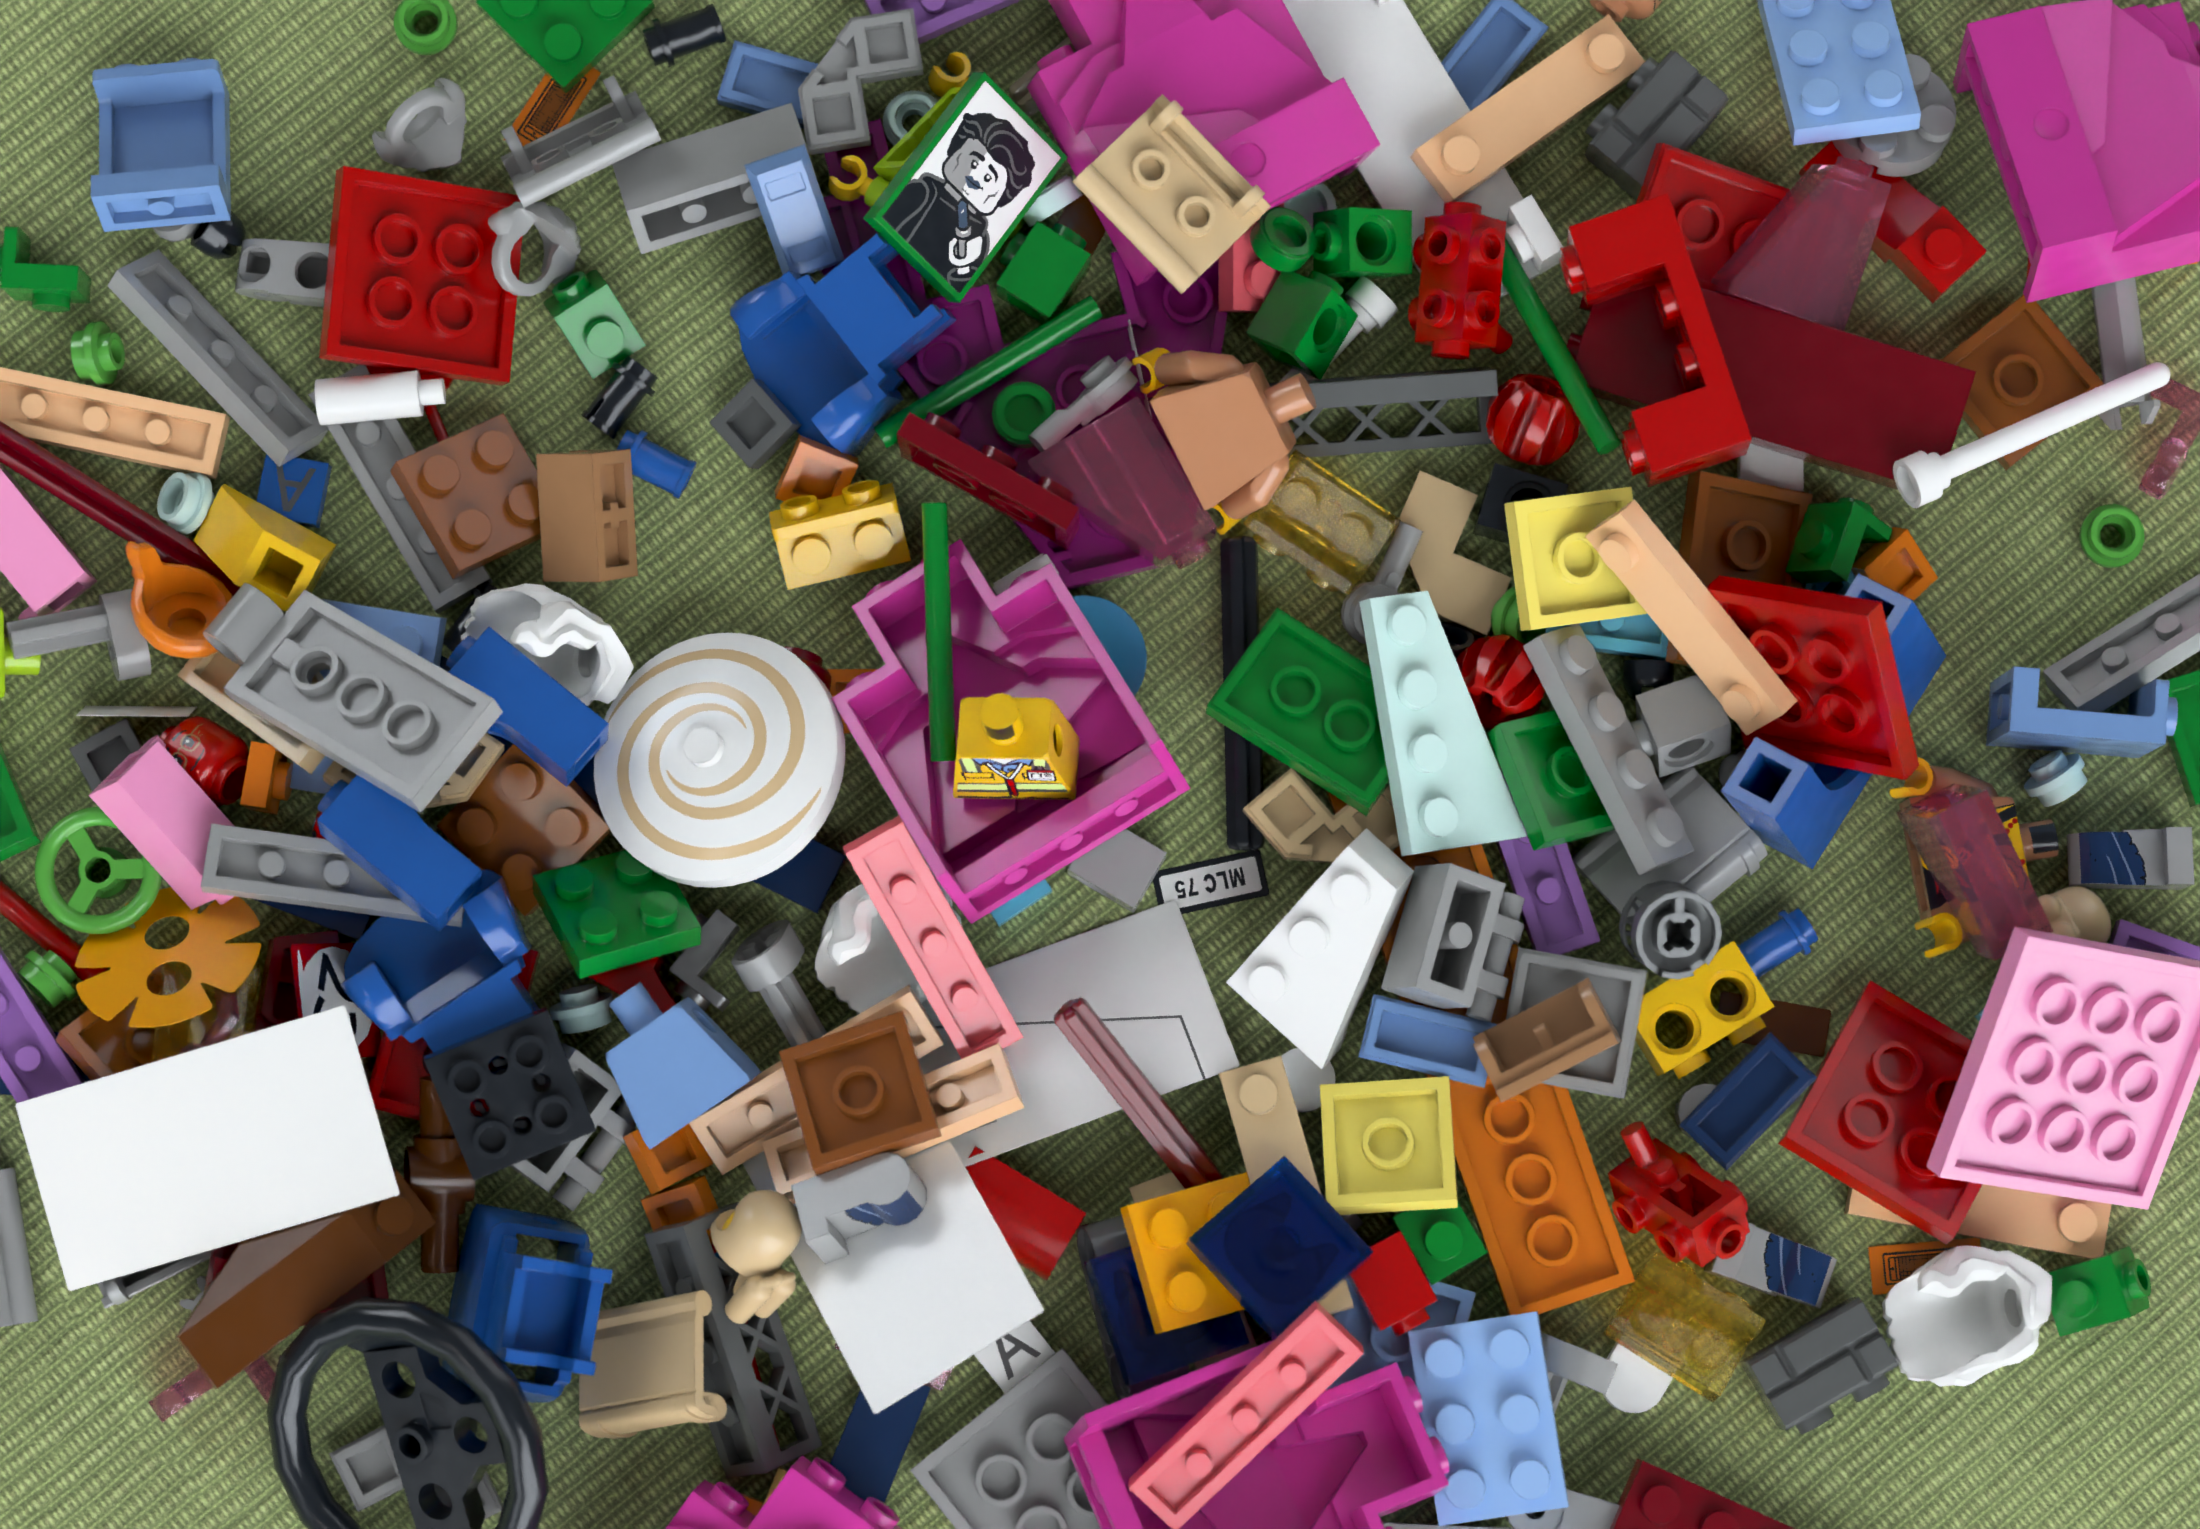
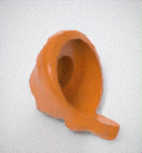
M129 541L125 546V552L132 566L131 575L134 578L130 607L133 620L140 634L155 649L172 657L201 658L218 652L206 640L203 632L233 597L222 581L205 570L188 565L161 562L153 546L145 542L136 543Z

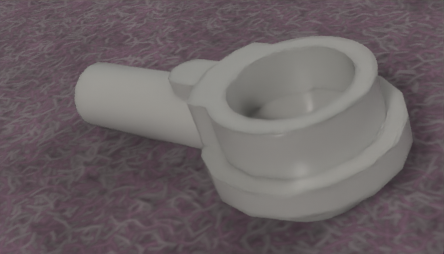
M1107 355L1093 365L1080 378V381L1086 387L1083 392L1065 410H1056L1028 436L1032 444L1041 453L1047 454L1077 425L1081 424L1084 427L1093 418L1100 416L1119 401L1138 382V379L1129 370L1133 365L1131 361L1125 356L1114 362Z
M1400 521L1374 581L1359 584L1350 590L1343 600L1341 608L1342 625L1348 635L1358 642L1366 644L1359 602L1369 598L1400 594L1397 592V589L1423 531Z

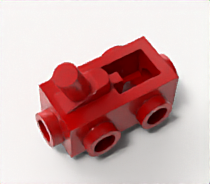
M1469 202L1444 203L1443 215L1425 217L1424 234L1418 236L1414 243L1413 256L1417 266L1421 269L1419 296L1415 297L1409 305L1408 319L1412 329L1416 332L1415 342L1432 346L1431 356L1464 360L1469 358L1470 349L1489 348L1495 354H1502L1510 348L1513 342V336L1498 322L1500 316L1506 222L1481 215L1482 206Z
M1642 1121L1631 1123L1623 1128L1620 1135L1631 1156L1608 1172L1615 1199L1612 1202V1209L1620 1224L1633 1234L1638 1233L1643 1228L1652 1233L1661 1252L1675 1263L1687 1257L1702 1268L1717 1256L1721 1259H1729L1735 1256L1743 1247L1746 1235L1750 1232L1746 1217L1748 1204L1737 1186L1728 1180L1720 1181L1702 1169L1698 1162L1688 1153H1678L1657 1138L1652 1140Z

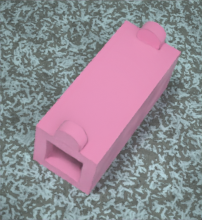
M0 463V571L29 605L19 615L18 619L60 612L95 584L97 580L7 469Z
M155 735L139 750L129 754L89 796L191 910L212 900H216L222 905L234 896L202 892L201 882L211 823L227 826L234 825L166 750V744L158 735Z

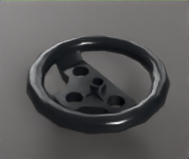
M362 1297L313 1316L281 1354L267 1404L273 1463L300 1521L307 1529H363L333 1497L312 1454L307 1408L316 1373L338 1348L346 1345L363 1353L416 1529H482L485 1511L477 1487L489 1465L504 1463L506 1466L508 1488L498 1524L494 1529H538L549 1491L542 1430L515 1374L473 1330L420 1302ZM439 1358L447 1362L472 1389L440 1365ZM398 1362L410 1369L415 1379V1387L402 1379L398 1371ZM478 1422L486 1431L487 1442L482 1441L476 1436ZM434 1484L441 1486L449 1494L452 1508L444 1505L438 1499L434 1490Z

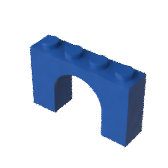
M1858 573L1844 596L1882 602L1909 717L1946 658V654L1913 600ZM1755 736L1721 792L1764 844L1813 870L1872 774L1799 760Z
M488 627L477 640L471 635L467 636L449 656L446 662V666L450 668L448 673L492 697L503 711L486 733L504 738L517 746L564 786L567 787L607 742L609 723L491 627ZM356 775L349 784L343 779L339 780L325 794L317 807L322 813L317 819L320 834L439 932L461 909L462 904L467 902L482 885L481 869L432 830L420 818L414 808L359 775Z

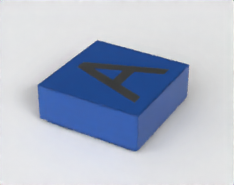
M266 454L256 501L300 525L320 528L332 467L329 463L302 458H294L278 467Z

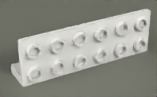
M1282 0L1323 75L1332 83L1344 77L1381 145L1356 169L1381 209L1412 211V261L1419 273H1421V269L1417 266L1413 256L1414 243L1418 236L1424 234L1425 217L1443 215V205L1445 202L1410 157L1418 147L1470 112L1468 106L1403 0ZM1505 168L1457 201L1478 204L1482 206L1481 215L1506 222L1505 237L1529 280L1560 263V248L1563 245L1532 194L1523 199ZM1502 282L1500 298L1508 294Z

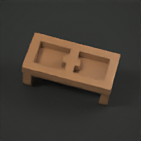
M631 449L572 450L570 453L536 454L543 582H603L638 576Z
M1589 978L1472 1037L1475 1042L1473 1046L1501 1103L1622 1042Z

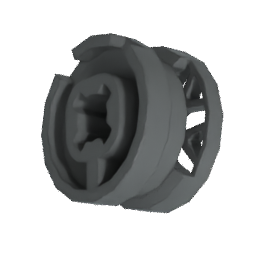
M1666 880L1646 884L1633 893L1622 909L1619 923L1621 942L1630 957L1660 977L1677 980L1694 976L1693 972L1705 963L1709 965L1718 952L1722 936L1720 917L1712 904L1681 883ZM1637 898L1643 902L1640 907L1635 903ZM1631 907H1633V909L1636 911V914L1634 916L1627 917L1629 910L1631 909ZM1626 923H1632L1631 931L1625 930ZM1626 936H1631L1632 943L1630 946L1627 943Z

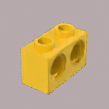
M1735 941L1718 949L1710 964L1707 965L1705 963L1693 972L1694 976L1678 980L1670 978L1643 995L1635 1041L1657 1076L1673 1069L1678 1079L1712 1060L1706 1051V1048L1727 1036L1732 1045L1735 1046L1766 1027L1760 1015L1775 1006ZM1719 980L1732 982L1741 992L1742 1004L1735 1015L1721 1014L1711 1003V989ZM1664 1013L1678 1015L1687 1026V1039L1680 1048H1668L1656 1036V1022Z

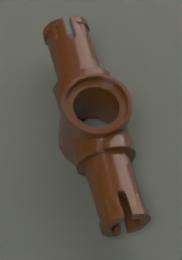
M422 1076L419 1078L420 1134L413 1136V1146L405 1147L404 1179L437 1221V1223L420 1235L422 1272L433 1274L453 1273L459 1271V1215L466 1212L465 1202H472L474 1200L475 1180L473 1181L431 1076Z

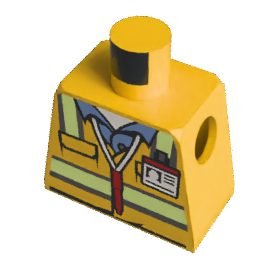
M997 693L989 697H966L961 699L953 796L954 798L1074 800L1076 799L1079 736L1056 703L1047 698H1013L1004 693Z

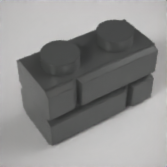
M1672 50L1660 63L1649 57L1626 85L1634 92L1619 110L1609 103L1585 131V133L1593 138L1584 154L1587 160L1608 178H1612L1621 189L1636 201L1643 186L1656 143H1665L1688 151L1720 115L1729 100L1720 88L1707 77L1700 75L1694 66L1676 51Z
M1859 1297L1847 1299L1740 1361L1778 1428L1788 1430L1796 1426L1801 1435L1833 1418L1834 1414L1829 1406L1850 1393L1856 1402H1860L1887 1387L1890 1382L1885 1373L1899 1366L1891 1349L1878 1331L1877 1325Z

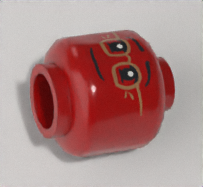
M200 716L183 720L177 726H170L160 735V738L166 744V750L217 807L230 805L241 797L249 756L248 746L241 737L209 718Z

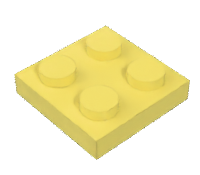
M1632 486L1504 503L1521 631L1647 614L1613 570L1603 562L1600 554L1585 537L1600 522L1633 501Z
M1449 1076L1320 1085L1325 1195L1328 1216L1458 1208Z

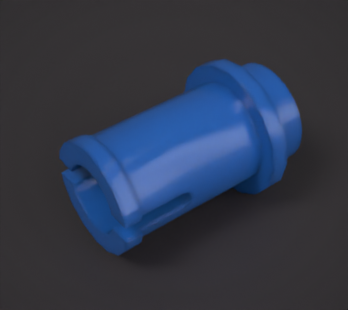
M627 430L616 450L631 449L632 474L673 494V497L679 499L694 472L697 462L688 460L646 439L648 432L641 430L638 435Z
M1799 908L1790 913L1781 910L1778 912L1779 920L1740 945L1737 944L1758 980L1761 976L1797 953L1801 952L1805 956L1811 953L1809 946L1818 941L1817 934Z

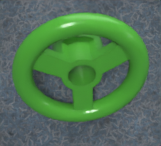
M99 806L89 807L65 816L46 834L36 856L35 883L44 906L60 923L82 933L108 934L132 925L149 910L158 895L162 876L142 854V858L128 859L123 853L113 848L96 846L86 829L87 827L108 826L118 828ZM67 839L81 860L78 866V879L80 883L69 903L60 895L54 879L55 860L61 846ZM107 860L111 868L110 875L105 881L96 883L92 877V869L97 862ZM132 879H142L137 894L123 908L105 915L87 914L96 897L100 899L116 898L128 889Z

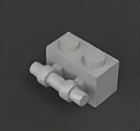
M1452 863L1415 866L1381 989L1435 1009L1468 1008L1466 1016L1491 1022L1497 999H1504L1509 980L1503 976L1512 944H1519L1524 924L1519 922L1525 898L1513 893L1504 892L1506 884Z
M561 1042L595 1128L598 1126L602 1130L580 1159L576 1157V1154L592 1133L518 1162L510 1167L547 1192L552 1189L563 1173L567 1175L552 1197L573 1212L588 1191L594 1195L605 1180L600 1174L622 1144L627 1147L623 1137L637 1129L625 1100L621 1102L615 1112L610 1109L621 1095L615 1078L577 1049ZM542 1074L546 1080L545 1085H539L533 1077L536 1090L542 1091L549 1087L550 1078L546 1074ZM522 1116L515 1119L523 1118L528 1123L523 1129L519 1127L514 1128L515 1131L526 1133L531 1129L532 1121L528 1117Z

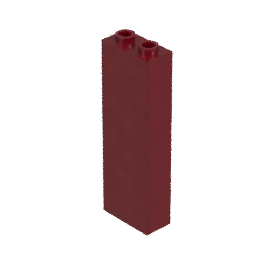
M1655 285L1589 307L1586 306L1582 296L1579 309L1590 312L1583 336L1571 332L1567 347L1597 398L1633 409H1639L1696 390V388L1685 391L1679 378L1673 354L1677 353L1676 345L1680 344L1675 327L1668 330L1663 329L1653 299V294L1656 293ZM1701 288L1752 438L1750 444L1896 490L1898 488L1893 475L1895 461L1918 451H1924L1927 454L1936 452L1941 456L1952 450L1976 371Z

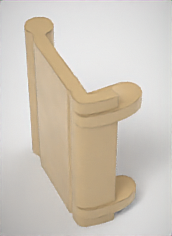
M1162 94L1149 109L1072 182L1182 294L1271 205L1263 198L1266 193L1257 184L1252 187L1181 113L1184 108L1175 99L1170 102Z
M700 1290L599 1311L590 1360L596 1362L594 1376L579 1374V1410L581 1412L579 1414V1426L582 1431L598 1438L622 1439L635 1436L639 1431L688 1422L711 1423L720 1421L725 1417L727 1406L724 1398L719 1394L704 1391L703 1316H707L712 1310V1300L706 1291Z

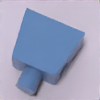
M639 982L609 1003V1006L630 1037L606 1052V1061L649 1150L761 1073L756 1064L689 997L662 1013L643 984Z

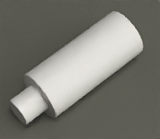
M419 370L316 379V412L320 425L420 417L424 414V406L446 404L445 383L443 378L421 380Z

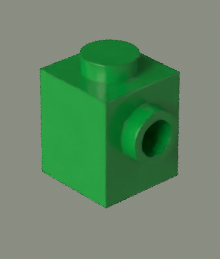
M1037 220L1028 235L1018 231L1000 259V263L1007 268L996 283L997 297L1040 324L1057 316L1063 311L1091 268V254L1084 250L1087 242L1076 232L1060 223H1055L1052 229Z

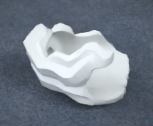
M524 583L509 588L491 590L476 598L470 608L472 617L466 621L464 626L466 632L461 635L462 641L469 635L477 640L488 627H491L586 706H589L593 700L606 704L613 701L620 693L634 668L629 654L611 625L605 623L601 617L580 606L571 598L554 592L545 585Z
M936 879L938 885L940 886L942 892L944 893L947 901L949 902L952 908V898L949 896L946 890ZM863 884L845 893L832 904L822 928L821 940L814 965L816 978L826 990L834 991L836 998L840 1002H847L849 1009L855 1010L857 1015L907 985L911 986L921 1003L927 999L926 995ZM952 908V910L954 911L956 917L958 918V920H959V922H960V924H961V926H962L961 917H960V916L958 915V913Z
M1964 1245L1956 1246L1935 1256L1923 1266L1917 1268L1909 1277L1894 1285L1882 1303L1883 1318L1888 1323L1886 1334L1892 1340L1889 1348L1898 1362L1900 1372L1905 1373L1909 1380L1931 1381L1938 1386H1967L1983 1375L2000 1367L2022 1362L2034 1354L2038 1348L2039 1328L2048 1321L2051 1312L2052 1276L2041 1266L2009 1250L1996 1252L1984 1247Z

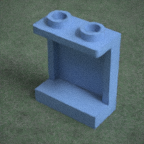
M185 58L172 63L150 65L122 64L114 68L94 70L92 72V84L99 101V175H91V199L104 232L231 220L229 92L218 60Z
M2014 666L1990 683L1986 746L2045 751L2062 750V752L2140 758L2165 745L2166 736H2173L2176 730L2178 702L2176 697H2169V680L2155 679L2131 693L2128 715L2038 707L2039 668Z

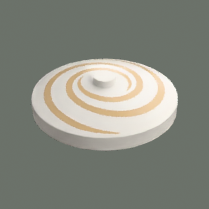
M715 633L694 637L677 643L650 659L632 675L618 696L613 700L604 718L609 723L608 740L594 757L595 791L600 810L614 837L634 858L655 873L667 879L697 887L716 888L747 883L771 873L790 861L806 847L825 823L834 806L843 778L845 765L844 729L839 711L831 699L832 695L826 685L812 669L783 646L758 636L742 633Z

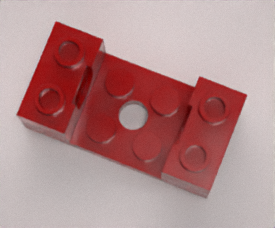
M1667 193L1569 226L1567 246L1560 248L1561 258H1559V262L1570 294L1582 292L1586 306L1589 307L1655 285L1656 293L1653 294V299L1663 329L1668 330L1675 327L1680 344L1676 345L1677 353L1673 354L1679 378L1685 391L1696 388V390L1631 411L1630 418L1632 422L1628 423V430L1622 432L1623 439H1620L1631 475L1643 473L1647 486L1651 487L1746 455L1752 438L1669 194Z

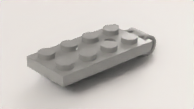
M244 583L203 632V636L216 650L229 660L241 665L223 687L224 692L230 699L422 813L503 712L492 697L307 590L301 593L284 614L279 606L267 595L254 586ZM325 669L331 670L322 681L312 684V679L316 673Z

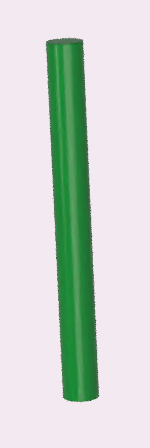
M1505 237L1502 284L1599 455L1607 454L1616 449L1621 444V441Z
M1089 295L874 426L876 434L886 449L898 442L897 432L909 412L923 420L928 412L942 416L1101 319L1103 314L1092 296Z
M922 503L930 762L955 761L956 741L947 503Z

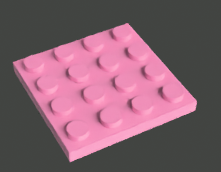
M2014 927L1926 1167L1941 1178L2148 1210L2200 1075V961Z

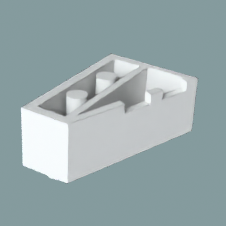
M1366 828L1345 848L1226 982L1320 1069L1326 1066L1343 1044L1348 1025L1359 999L1363 996L1370 979L1368 977L1381 946L1386 941L1414 871Z

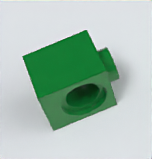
M1346 207L1313 213V231L1317 239V246L1312 254L1313 271L1320 272L1328 277L1360 278L1364 276L1368 279L1412 274L1411 210Z
M1311 271L1308 277L1295 272H1281L1247 329L1246 334L1272 360L1321 380L1356 321L1358 314L1341 297L1344 291L1343 287L1330 277L1317 271Z

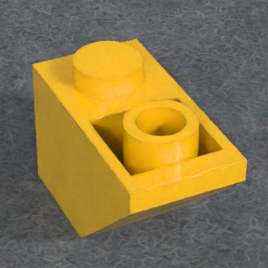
M226 484L220 487L193 540L235 585L241 587L244 583L254 586L285 612L304 590L310 593L313 592L337 546L335 543Z

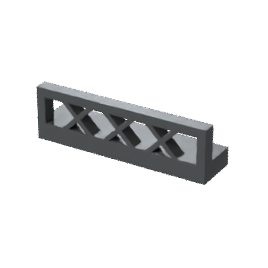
M1474 367L1306 380L1313 392L1316 408L1310 410L1303 419L1300 417L1291 419L1297 424L1292 431L1296 440L1305 431L1317 443L1295 444L1287 455L1289 459L1493 444L1488 437L1486 414L1489 400L1492 396H1498L1497 370L1490 367ZM1271 382L1269 385L1271 387L1279 382ZM1476 397L1477 431L1452 432L1435 417L1449 399ZM1436 400L1428 410L1419 403V401ZM1407 402L1422 415L1405 436L1390 437L1372 422L1386 404ZM1373 405L1365 415L1355 407ZM1345 407L1360 420L1342 441L1327 442L1309 426L1325 408ZM1429 422L1442 432L1419 435ZM1366 427L1379 437L1355 440Z
M739 1202L727 1204L695 1219L662 1226L644 1234L665 1297L704 1290L710 1295L712 1300L710 1314L703 1316L704 1391L719 1394L726 1402L727 1412L725 1417L720 1421L708 1423L727 1479L767 1473L823 1446L777 1309L768 1318H760L754 1314L747 1324L734 1323L725 1313V1305L734 1294L733 1288L739 1273L714 1255L706 1230L711 1228V1224L721 1213L736 1209ZM757 1347L769 1354L773 1366L768 1386L756 1379L752 1367ZM778 1408L789 1414L797 1437L796 1441L782 1448L779 1447L772 1426Z

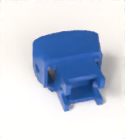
M875 234L817 283L808 274L801 275L787 271L780 278L747 293L730 307V315L739 328L742 351L754 378L762 380L802 426L796 432L801 436L854 457L859 456L876 433L873 427L886 420L894 407L903 400L897 388L904 379L896 369L957 320L950 310L945 308L939 310L934 304L928 306L924 311L918 307L886 266L899 253L880 234Z
M490 869L481 870L482 885L467 902L462 904L464 908L462 927L446 925L439 932L427 922L381 916L354 944L344 963L345 981L340 985L359 1009L386 1033L390 1041L401 1034L411 1044L423 1037L432 1052H436L539 1010L517 974L522 972V968L526 966L522 955L527 953L532 945L525 935L503 876ZM494 1056L493 1058L490 1059L489 1063H491L492 1060H493L495 1057H500V1056Z
M476 1204L466 1228L459 1256V1271L455 1275L448 1317L473 1330L501 1361L537 1367L534 1381L517 1378L528 1402L542 1403L554 1401L562 1394L565 1385L571 1382L572 1372L592 1376L595 1374L596 1362L590 1360L604 1283L611 1284L613 1270L591 1266L593 1252L589 1249V1237L585 1229L577 1224L548 1215ZM516 1234L558 1240L559 1246L556 1260L516 1254L518 1245ZM442 1360V1367L472 1389L447 1362Z

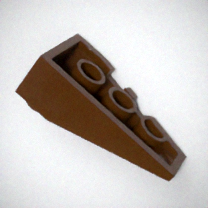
M392 1166L399 1189V1195L240 1241L223 1269L216 1274L175 1337L214 1389L220 1388L437 1223L397 1169Z

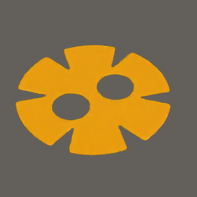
M171 887L160 889L149 910L134 923V929L126 927L108 934H89L79 951L75 967L110 968V970L78 983L75 986L78 995L92 1013L106 1021L113 1019L129 1003L138 998L129 1021L130 1027H160L196 1017L213 1007L201 983L233 993L251 973L259 957L262 945L260 943H226V941L258 928L260 922L256 914L243 899L235 896L222 905L215 900L198 914L200 906L191 910ZM176 916L188 922V935L181 943L174 947L155 949L150 947L145 941L147 929L154 922L162 918ZM182 962L190 967V981L176 993L157 995L147 988V978L150 973L164 963Z

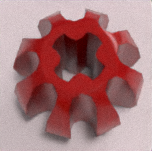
M1517 374L1498 387V396H1492L1489 400L1486 414V427L1490 441L1504 455L1529 465H1550L1569 452L1578 438L1581 423L1559 383L1554 379L1538 374Z
M1500 634L1492 637L1478 638L1458 655L1456 661L1482 726L1485 729L1491 730L1500 723L1532 716L1539 710L1545 693V689L1523 648L1525 644L1519 642L1511 635Z

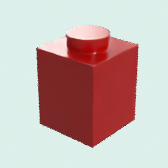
M1401 1231L1395 1232L1358 1252V1260L1345 1271L1376 1331H1382L1391 1326L1397 1337L1429 1320L1430 1316L1425 1307L1438 1301Z

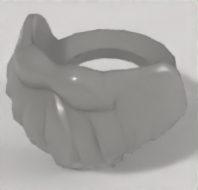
M438 78L435 80L434 87L421 90L406 99L392 114L387 122L385 131H374L372 134L373 144L380 158L394 166L397 165L405 169L414 168L420 172L449 168L461 163V151L465 138L464 125L467 122L463 91L452 80Z
M543 201L535 202L525 208L521 202H514L511 206L501 209L488 218V225L497 234L492 249L491 264L495 278L503 289L516 296L531 297L545 291L551 283L557 284L565 277L571 275L575 267V261L581 251V238L577 233L576 223L565 215L560 208L547 205ZM534 224L543 240L544 258L541 268L542 275L533 282L523 283L512 272L510 256L514 244Z

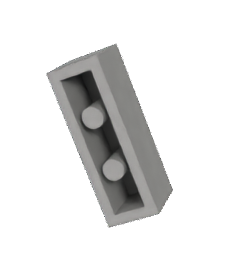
M792 103L638 151L612 164L641 254L761 217L762 215L744 165L805 144L809 155Z

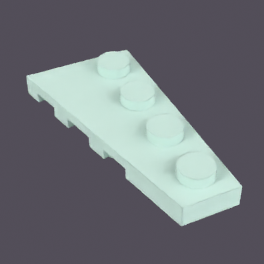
M1413 592L1360 601L1401 857L1527 837L1429 592Z

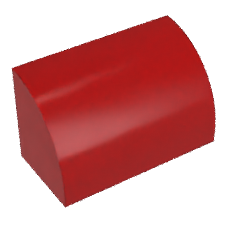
M975 1146L968 1158L985 1151ZM995 1157L965 1167L1018 1263L1047 1281L1087 1213Z

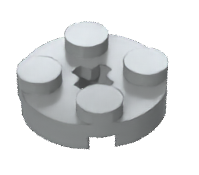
M1905 54L1921 111L1919 129L1833 140L1834 146L1845 159L1855 165L1858 164L1860 159L1869 165L1877 166L1876 174L1888 177H1902L1922 172L1934 165L1940 158L1944 147L1951 139L1955 127L1956 106L1946 84L1936 74L1931 72L1930 64L1919 55Z

